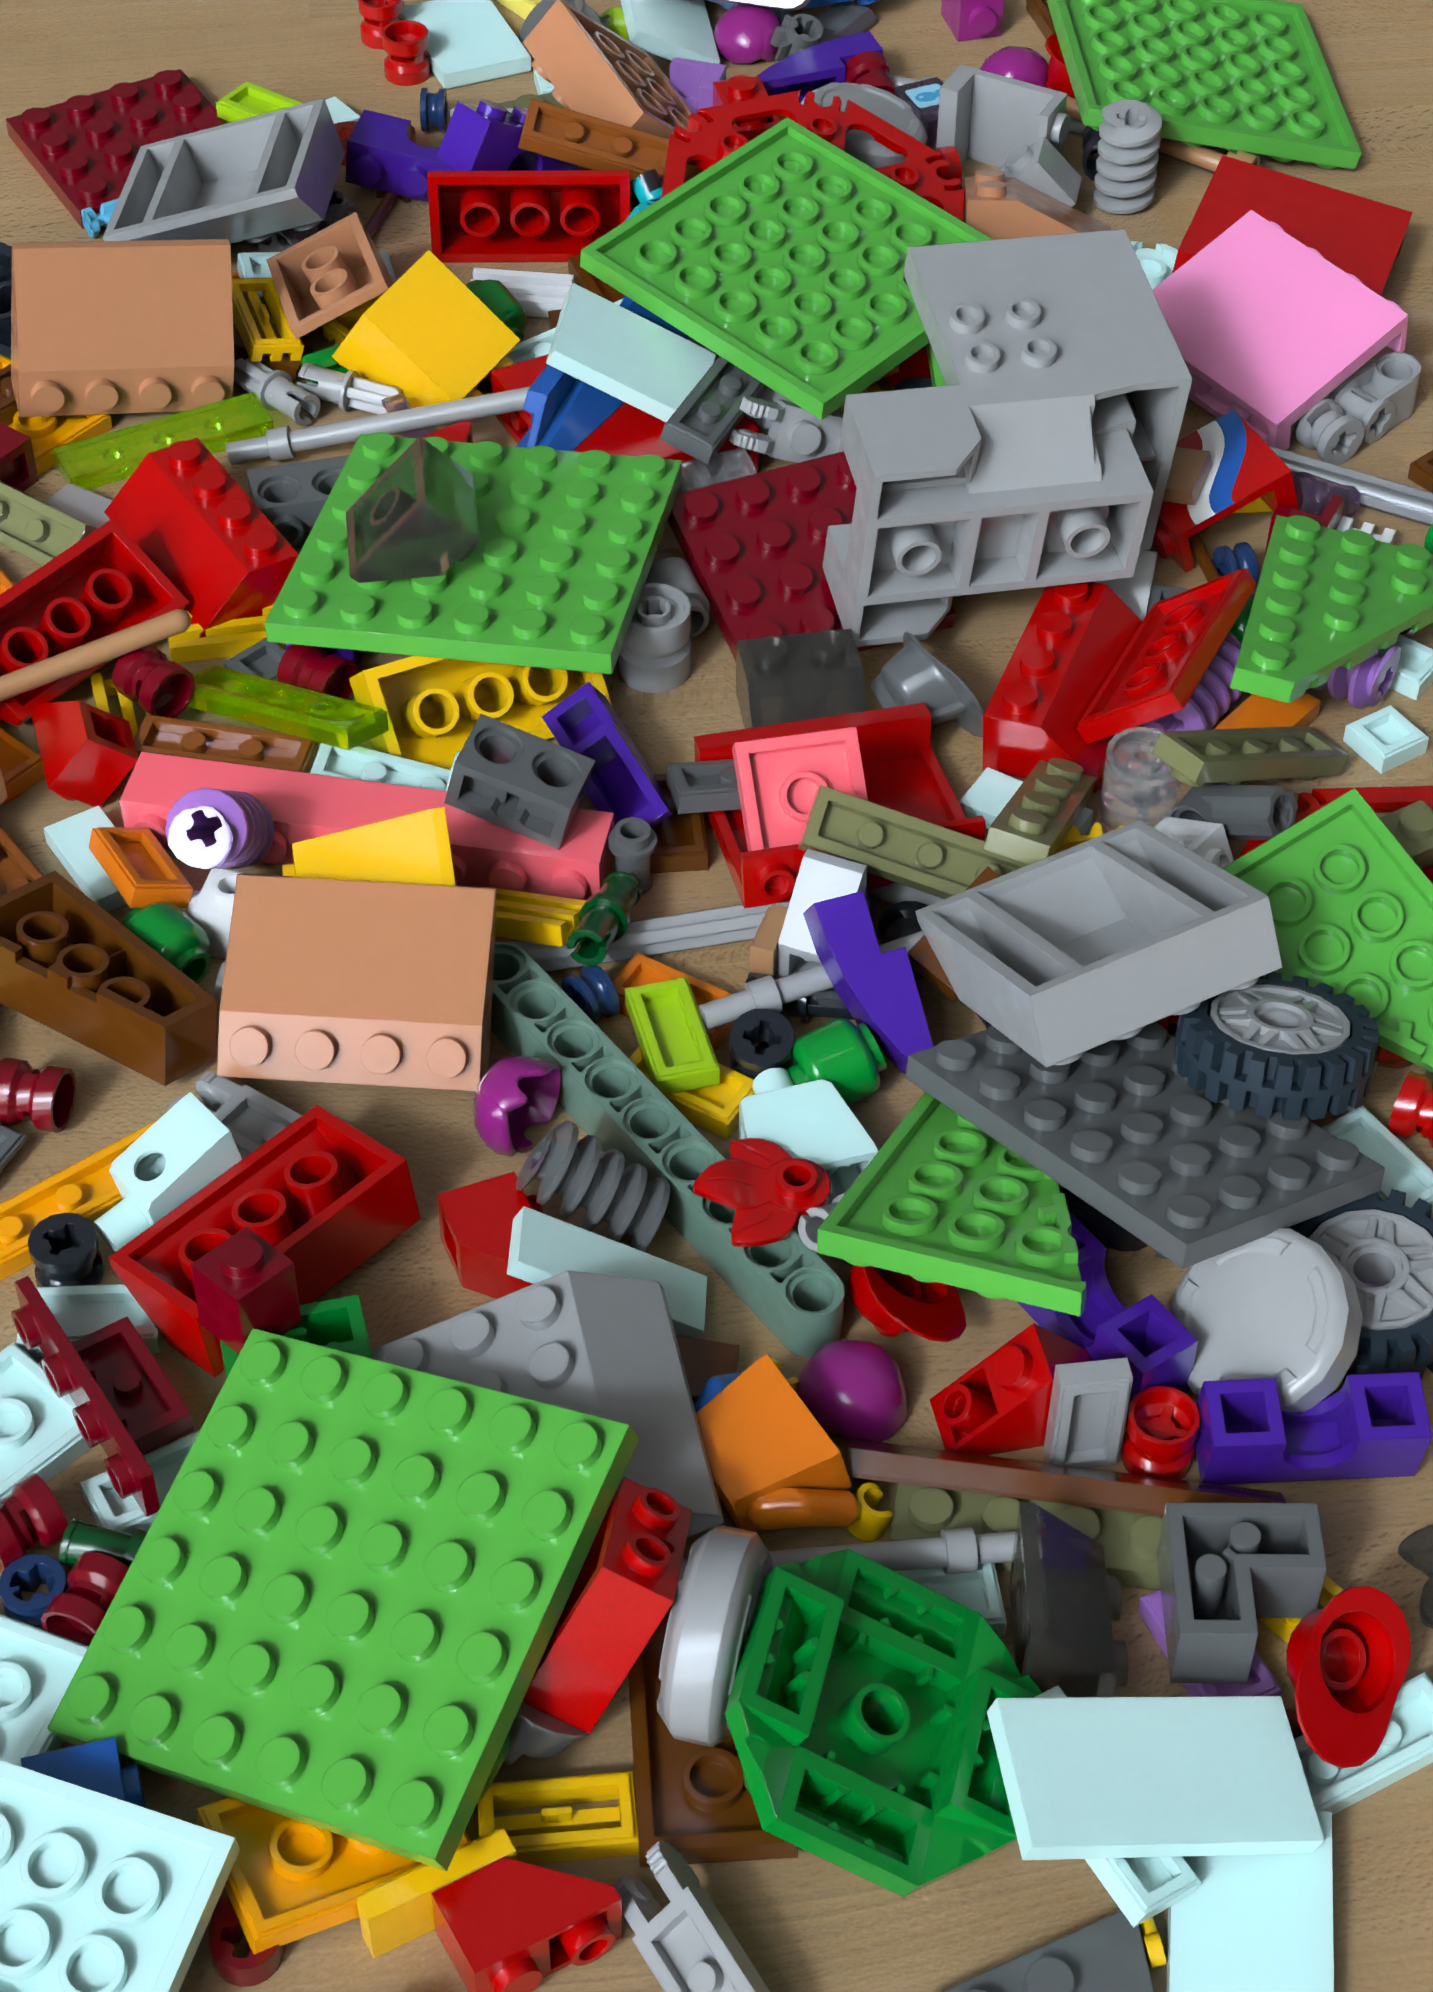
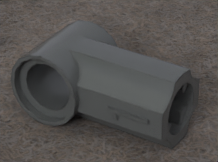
M1225 782L1205 783L1203 787L1192 786L1169 812L1168 817L1223 824L1227 839L1270 840L1295 824V814L1298 806L1293 791L1283 790L1281 786L1232 785Z

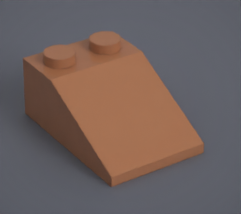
M993 169L978 170L975 172V177H964L963 222L993 240L1111 230L1109 226L1014 177H1005L1004 171Z
M357 212L266 260L290 329L296 339L359 305L374 299L386 292L393 284L384 260Z

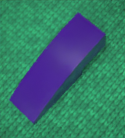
M870 31L861 32L816 44L794 53L773 64L757 76H760L768 96L800 90L799 102L801 103L808 91L816 90L830 83H845V64L856 54L865 51H875L883 55V49Z
M590 682L584 684L541 716L560 746L595 760L586 794L597 811L614 813V827L622 819L636 817L645 820L653 829L673 814L654 775L606 696Z
M864 891L813 903L803 913L816 953L836 993L858 1025L862 1022L866 1024L885 1057L906 1075L908 1055L933 1047L906 947L884 953L880 952Z

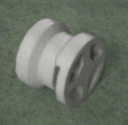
M1327 398L1322 399L1301 417L1296 428V438L1305 448L1310 450L1316 449L1320 460L1334 465H1341L1351 458L1361 445L1365 427L1356 417L1343 415L1342 407L1334 400Z

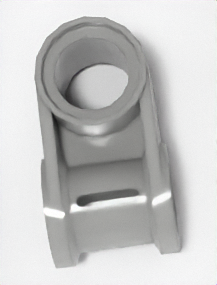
M1386 352L1379 355L1373 362L1351 377H1348L1330 392L1328 398L1334 400L1342 407L1343 415H1352L1363 423L1365 427L1363 441L1372 444L1378 441L1387 431L1413 415L1421 371L1420 362L1414 356L1404 352Z

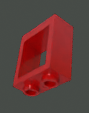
M625 1476L623 1477L522 1702L588 1734L591 1733L674 1602L692 1509L679 1504L671 1495L661 1489L645 1487Z

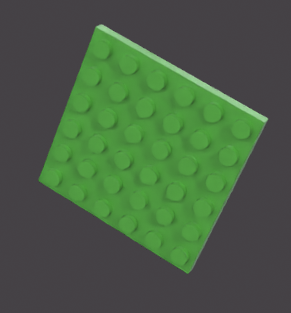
M1046 0L1083 125L1099 131V126L1104 121L1100 113L1105 106L1120 100H1138L1155 108L1162 117L1160 138L1177 140L1190 147L1207 145L1225 148L1233 153L1242 150L1268 155L1281 162L1298 160L1314 163L1324 169L1341 167L1355 170L1362 153L1302 4L1280 0Z
M787 117L581 249L580 267L810 414L823 420L845 404L846 395L859 394L929 343L905 279L904 268L907 248L993 239Z
M384 432L360 434L264 622L267 642L612 674L683 480L682 460L663 459L660 456L651 454L639 457L612 455L601 450H589L586 452L554 450L551 447L542 445L530 448L503 446L492 441L466 443L446 441L441 437H426L423 439L394 437Z
M253 1329L47 1729L56 1734L60 1740L74 1745L116 1737L119 1755L124 1762L138 1764L141 1768L447 1871L639 1441V1437L629 1424Z

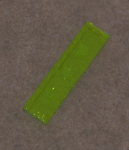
M251 392L53 448L55 465L66 483L89 490L130 478L148 453L169 447L175 442L187 441L198 437L213 454L226 450V443L266 436V431L274 429L273 420L255 393Z
M215 665L193 674L195 678V692L187 706L190 708L345 750H351L389 731L387 711L378 707Z

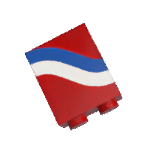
M1235 410L1228 412L1177 441L1176 447L1210 451L1213 465L1195 505L1162 501L1153 544L1163 558L1166 559L1171 556L1187 573L1195 568L1189 537L1258 498H1261L1273 512L1278 504L1299 509L1291 469Z

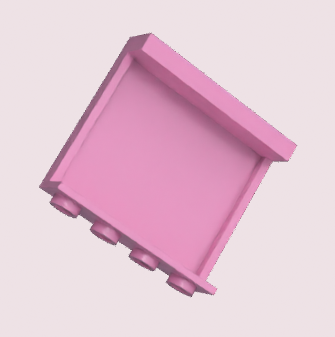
M1253 210L1246 213L1153 289L1158 304L1192 376L1188 398L1216 418H1220L1228 412L1235 410L1268 446L1287 450L1290 447L1291 425L1380 350L1387 346L1396 352L1405 351L1408 314L1398 304L1384 299L1363 285L1355 275L1344 272L1323 258L1316 249L1305 246L1287 234L1277 223L1269 222Z

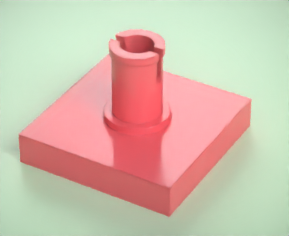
M856 727L737 742L732 746L748 851L800 844L816 791L820 785L868 801Z

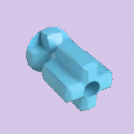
M118 199L101 203L99 214H96L91 207L81 210L83 225L90 238L99 236L100 226L104 225L107 228Z

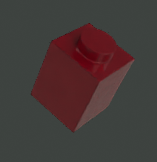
M247 1226L191 1263L200 1324L236 1353L240 1354L253 1329L282 1336L302 1322L294 1262Z

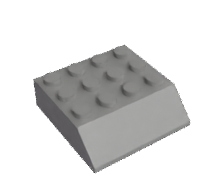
M325 99L315 100L141 146L104 232V241L229 239L230 244L247 240L249 243H257L266 240L274 232L293 228L295 231H304L315 227L325 218L345 154Z
M1141 820L1127 824L915 911L918 923L958 999L1046 1068L1052 1065L1072 1063L1089 1049L1111 1040H1123L1133 1037L1148 1024L1169 1015H1182L1192 1012L1200 1006L1202 1001L1228 990L1248 988L1254 985L1259 977L1282 968L1269 896Z
M567 1270L372 1350V1356L375 1360L629 1424L639 1437V1441L623 1477L625 1476L645 1487L661 1489L671 1495L679 1504L692 1509L687 1537L724 1523L665 1291L659 1281Z

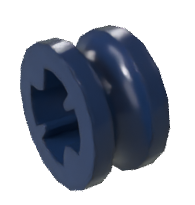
M421 88V131L428 132L429 128L437 127L439 132H446L448 121L446 88H439L437 93H431L428 88Z
M1247 542L1237 543L1233 550L1227 545L1216 547L1213 553V562L1220 576L1247 568L1256 584H1258L1257 559L1250 544Z
M585 966L580 972V977L571 974L563 978L561 989L596 1025L599 1024L601 1015L610 1018L618 1014L620 1000L617 990L607 973L600 966Z
M31 1554L18 1558L7 1566L0 1577V1597L3 1602L5 1615L42 1630L44 1628L42 1627L41 1617L55 1595L66 1593L69 1588L65 1570L59 1561L42 1554ZM40 1584L47 1585L48 1594L36 1592L30 1601L23 1600L22 1591L35 1592Z

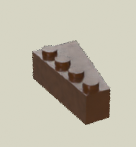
M53 871L0 896V1003L164 1086L216 1059L217 1000L58 872Z

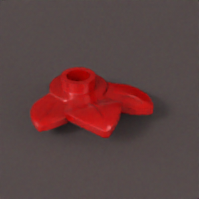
M761 1138L731 1141V1160H721L711 1164L699 1175L693 1185V1192L696 1195L736 1210L731 1230V1242L734 1247L762 1246L787 1238L794 1230L796 1223H799L801 1215H809L806 1210L827 1204L831 1189L829 1176L821 1166L810 1160L792 1158L780 1145Z

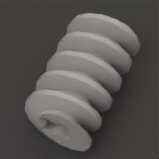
M1120 100L1105 106L1100 113L1104 121L1099 126V137L1101 139L1097 145L1099 157L1096 159V170L1098 173L1094 179L1097 189L1093 193V203L1099 209L1108 213L1131 214L1146 208L1155 197L1154 183L1157 179L1156 166L1159 160V133L1162 130V117L1155 108L1147 103L1138 100Z

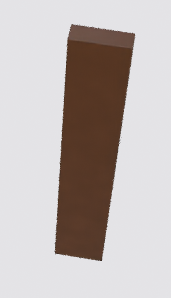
M849 1439L844 1460L849 1477L1164 1516L1166 1503H1287L1282 1493L1275 1491L858 1439Z

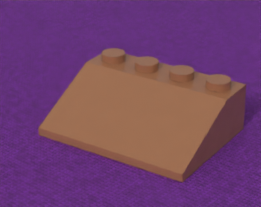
M556 0L522 42L534 58L531 66L542 78L553 84L555 88L551 92L552 95L566 109L669 139L670 133L673 135L676 126L686 130L689 115L694 112L650 54L563 0Z
M229 239L12 243L11 382L19 417L232 410L235 365L231 245Z
M237 874L219 1010L217 1076L476 1091L478 1084L489 1070L497 888Z

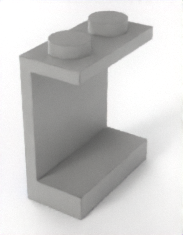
M960 64L940 87L936 149L938 147L954 146L958 151L961 166L967 159L1000 168L1005 164L1010 154L1024 144L1029 147L1045 136L1057 151L1062 154V144L1068 135L1071 123L1070 115L1066 114L1067 93Z

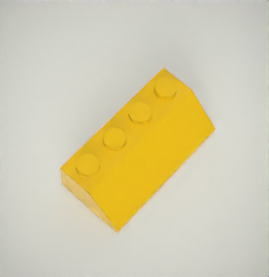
M411 656L363 670L349 678L366 734L376 751L448 770L452 767L456 752L462 750L480 714L547 740L553 738L554 735L541 716L587 682H590L605 695L612 706L603 674L594 672Z

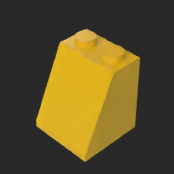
M428 250L363 313L332 357L348 370L359 372L361 378L398 387L402 391L403 403L411 408L483 395L477 387L485 378L492 384V370L514 364V361L507 355L518 344L520 339Z
M444 807L428 809L292 843L294 864L282 865L283 876L456 886Z

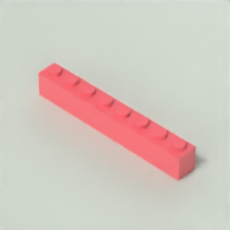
M149 752L140 753L120 798L124 828H149L163 848L171 850L168 846L165 832L167 816L175 802L190 791L202 788L249 793L264 803L273 819L275 827L273 844L266 857L259 861L269 864H294L292 843L441 807L445 808L456 886L493 887L587 901L589 897L597 894L602 888L603 881L610 874L615 857L609 849L608 836L614 829V813L579 808L558 850L445 804L447 791Z

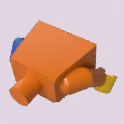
M765 1354L746 1370L714 1375L707 1380L694 1407L719 1503L723 1505L739 1529L756 1532L760 1529L846 1527L853 1536L863 1541H875L882 1537L894 1515L889 1510H875L883 1496L881 1488L876 1483L868 1482L860 1486L855 1496L847 1491L852 1485L841 1452L795 1392L800 1380L796 1377L786 1380L781 1373L782 1365L778 1360L770 1358L768 1354Z

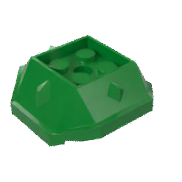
M844 1549L801 1563L796 1561L776 1566L763 1579L725 1716L742 1765L745 1787L752 1796L762 1830L889 1891L906 1897L1005 1848L1017 1839L987 1710L996 1698H1034L1042 1694V1691L1029 1675H1021L1006 1645L980 1613L850 1549Z

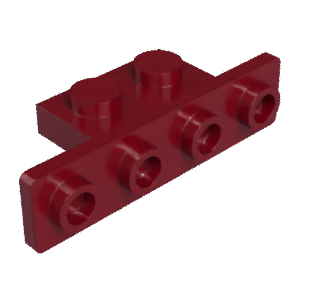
M26 1276L15 1281L20 1308L11 1311V1316L22 1342L28 1350L37 1346L40 1347L46 1357L41 1360L42 1367L54 1393L58 1398L69 1394L77 1406L72 1409V1413L84 1441L90 1448L101 1444L108 1455V1458L104 1459V1465L118 1495L122 1499L133 1495L146 1517L158 1512L160 1505L154 1474L143 1455L193 1431L191 1412L128 1317H124L76 1341L70 1342L30 1277Z

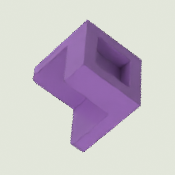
M673 58L670 63V82L694 114H697L698 109L713 107V82L726 80L727 65Z

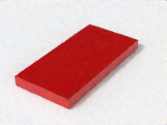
M1247 568L1244 570L1239 569L1152 605L1078 723L1076 729L1087 745L1184 709L1257 585Z

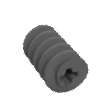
M564 1121L557 1125L541 1139L527 1158L519 1172L516 1190H523L530 1182L537 1179L541 1182L536 1200L537 1203L545 1205L553 1196L560 1193L564 1196L559 1213L560 1217L568 1219L577 1209L583 1207L586 1209L582 1225L583 1229L591 1232L604 1220L609 1223L606 1238L618 1242L627 1234L632 1237L630 1247L644 1252L657 1233L664 1218L670 1195L669 1182L658 1176L647 1181L648 1173L646 1167L640 1163L634 1162L624 1168V1155L617 1149L611 1148L601 1154V1141L594 1135H587L578 1141V1126L572 1121Z

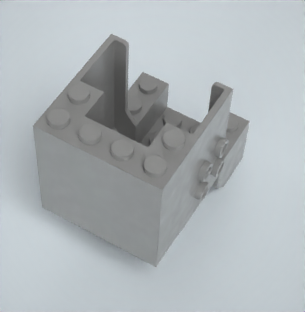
M1125 229L908 247L904 268L905 279L946 386L846 395L840 442L857 490L852 523L828 526L823 570L849 648L903 642V634L906 631L913 634L917 640H926L950 611L953 596L1133 578L1140 550H1149L1152 546L1192 384V376Z

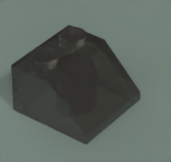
M419 436L346 512L350 577L358 583L442 576L456 561L460 562L468 558L474 551L480 538L472 473Z
M851 629L823 630L814 633L738 640L736 643V697L745 729L867 711L863 667Z
M1020 1503L1008 1584L1014 1662L1021 1675H1029L1042 1693L1058 1685L1067 1698L1113 1697L1115 1687H1126L1128 1682L1126 1641L1113 1640L1111 1622L1119 1621L1121 1616L1119 1576H1107L1103 1545L1035 1503Z

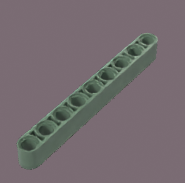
M495 942L491 1032L514 1056L536 1057L557 1063L561 1072L560 1092L557 1102L588 1135H594L600 1139L603 1152L611 1148L617 1149L624 1155V1168L634 1162L640 1163L646 1167L648 1173L647 1181L658 1176L669 1182L670 1195L664 1217L787 1349L796 1355L810 1358L821 1346L830 1342L841 1341L845 1292L844 1284L839 1276L815 1251L810 1250L803 1244L799 1235L794 1230L787 1238L776 1243L755 1247H734L731 1242V1230L736 1210L698 1196L693 1192L694 1182L699 1175L711 1164L726 1159L525 950L516 944Z

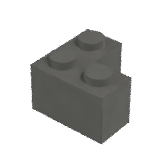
M1166 1503L1157 1559L1170 1683L1247 1684L1258 1637L1256 1618H1304L1317 1610L1327 1569L1317 1503Z

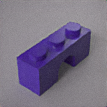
M480 99L478 105L457 101L437 154L438 159L457 171L578 170L579 168L575 164L518 148L527 109L514 106L511 113L505 107L486 99Z
M364 109L347 140L345 182L428 202L427 171L457 170L437 158L440 148L422 147L410 141L411 120Z
M1068 1210L1071 1220V1236L1076 1240L1078 1248V1267L1081 1280L1086 1281L1084 1312L1079 1317L1018 1302V1304L1039 1326L1086 1349L1090 1361L1128 1357L1133 1376L1129 1404L1136 1394L1145 1388L1155 1386L1174 1387L1184 1393H1188L1189 1386L1187 1383L1193 1371L1198 1340L1152 1294L1129 1308H1125L1113 1293L1106 1278L1104 1269L1106 1247Z
M1419 1372L1347 1375L1340 1391L1323 1399L1316 1406L1305 1412L1281 1411L1276 1378L1203 1381L1196 1404L1200 1412V1425L1197 1439L1195 1440V1448L1202 1483L1227 1485L1415 1476L1432 1440Z

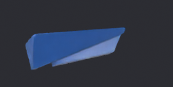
M627 296L620 303L619 306L689 340L688 335ZM547 365L527 391L523 410L531 414L532 426L516 447L530 448L542 445L551 447L554 450L574 451L625 402Z

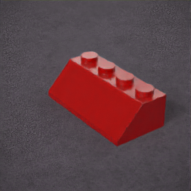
M630 170L427 171L432 253L442 263L568 262V257L581 254V249L622 224L631 213Z
M198 437L187 441H178L169 447L148 453L104 511L110 520L113 518L189 601L188 606L183 610H188L193 616L191 624L198 623L202 627L203 631L199 634L200 638L206 637V629L230 620L263 616L262 609L274 605L299 555Z
M112 518L0 594V676L176 609L183 610L188 606L189 601ZM112 660L0 702V720L17 726L22 725L32 718L31 711L38 703L54 702Z
M1085 582L1045 587L983 714V770L989 767L1006 775L1027 778L1040 759L1047 762L1052 758L1066 759L1079 764L1084 769L1083 773L1097 777L1093 789L1094 793L1097 792L1123 732L1087 745L1076 728L1142 623V620L1107 584Z
M316 1105L108 1258L112 1269L168 1344L215 1378L224 1371L220 1339L200 1324L191 1263L247 1226L294 1262L299 1304L303 1305L315 1301L421 1218L407 1160Z

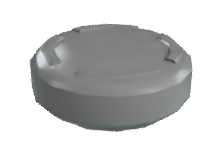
M838 82L827 84L812 91L815 92L814 101L819 106H831L833 97L838 96L842 101L840 111L844 112L847 100L849 99L926 145L928 137L922 120L905 101L888 91L867 84ZM853 129L845 134L844 151L873 169L905 161L903 154H897L878 143L872 135L865 131Z
M1279 1228L1265 1237L1189 1266L1173 1294L1170 1313L1198 1340L1193 1371L1187 1383L1194 1394L1199 1396L1203 1381L1276 1378L1281 1411L1305 1412L1316 1406L1338 1388L1357 1355L1363 1319L1355 1283L1335 1255L1318 1243L1289 1228Z
M719 1524L699 1537L691 1545L683 1579L678 1581L674 1602L671 1606L658 1677L661 1680V1688L657 1699V1712L674 1739L713 1747L731 1735L725 1711L762 1581L772 1571L773 1561L771 1555L757 1532Z

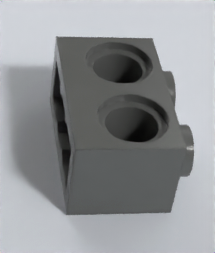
M349 455L247 469L250 499L294 549L304 546Z
M480 714L454 763L444 803L559 850L583 802L595 760Z

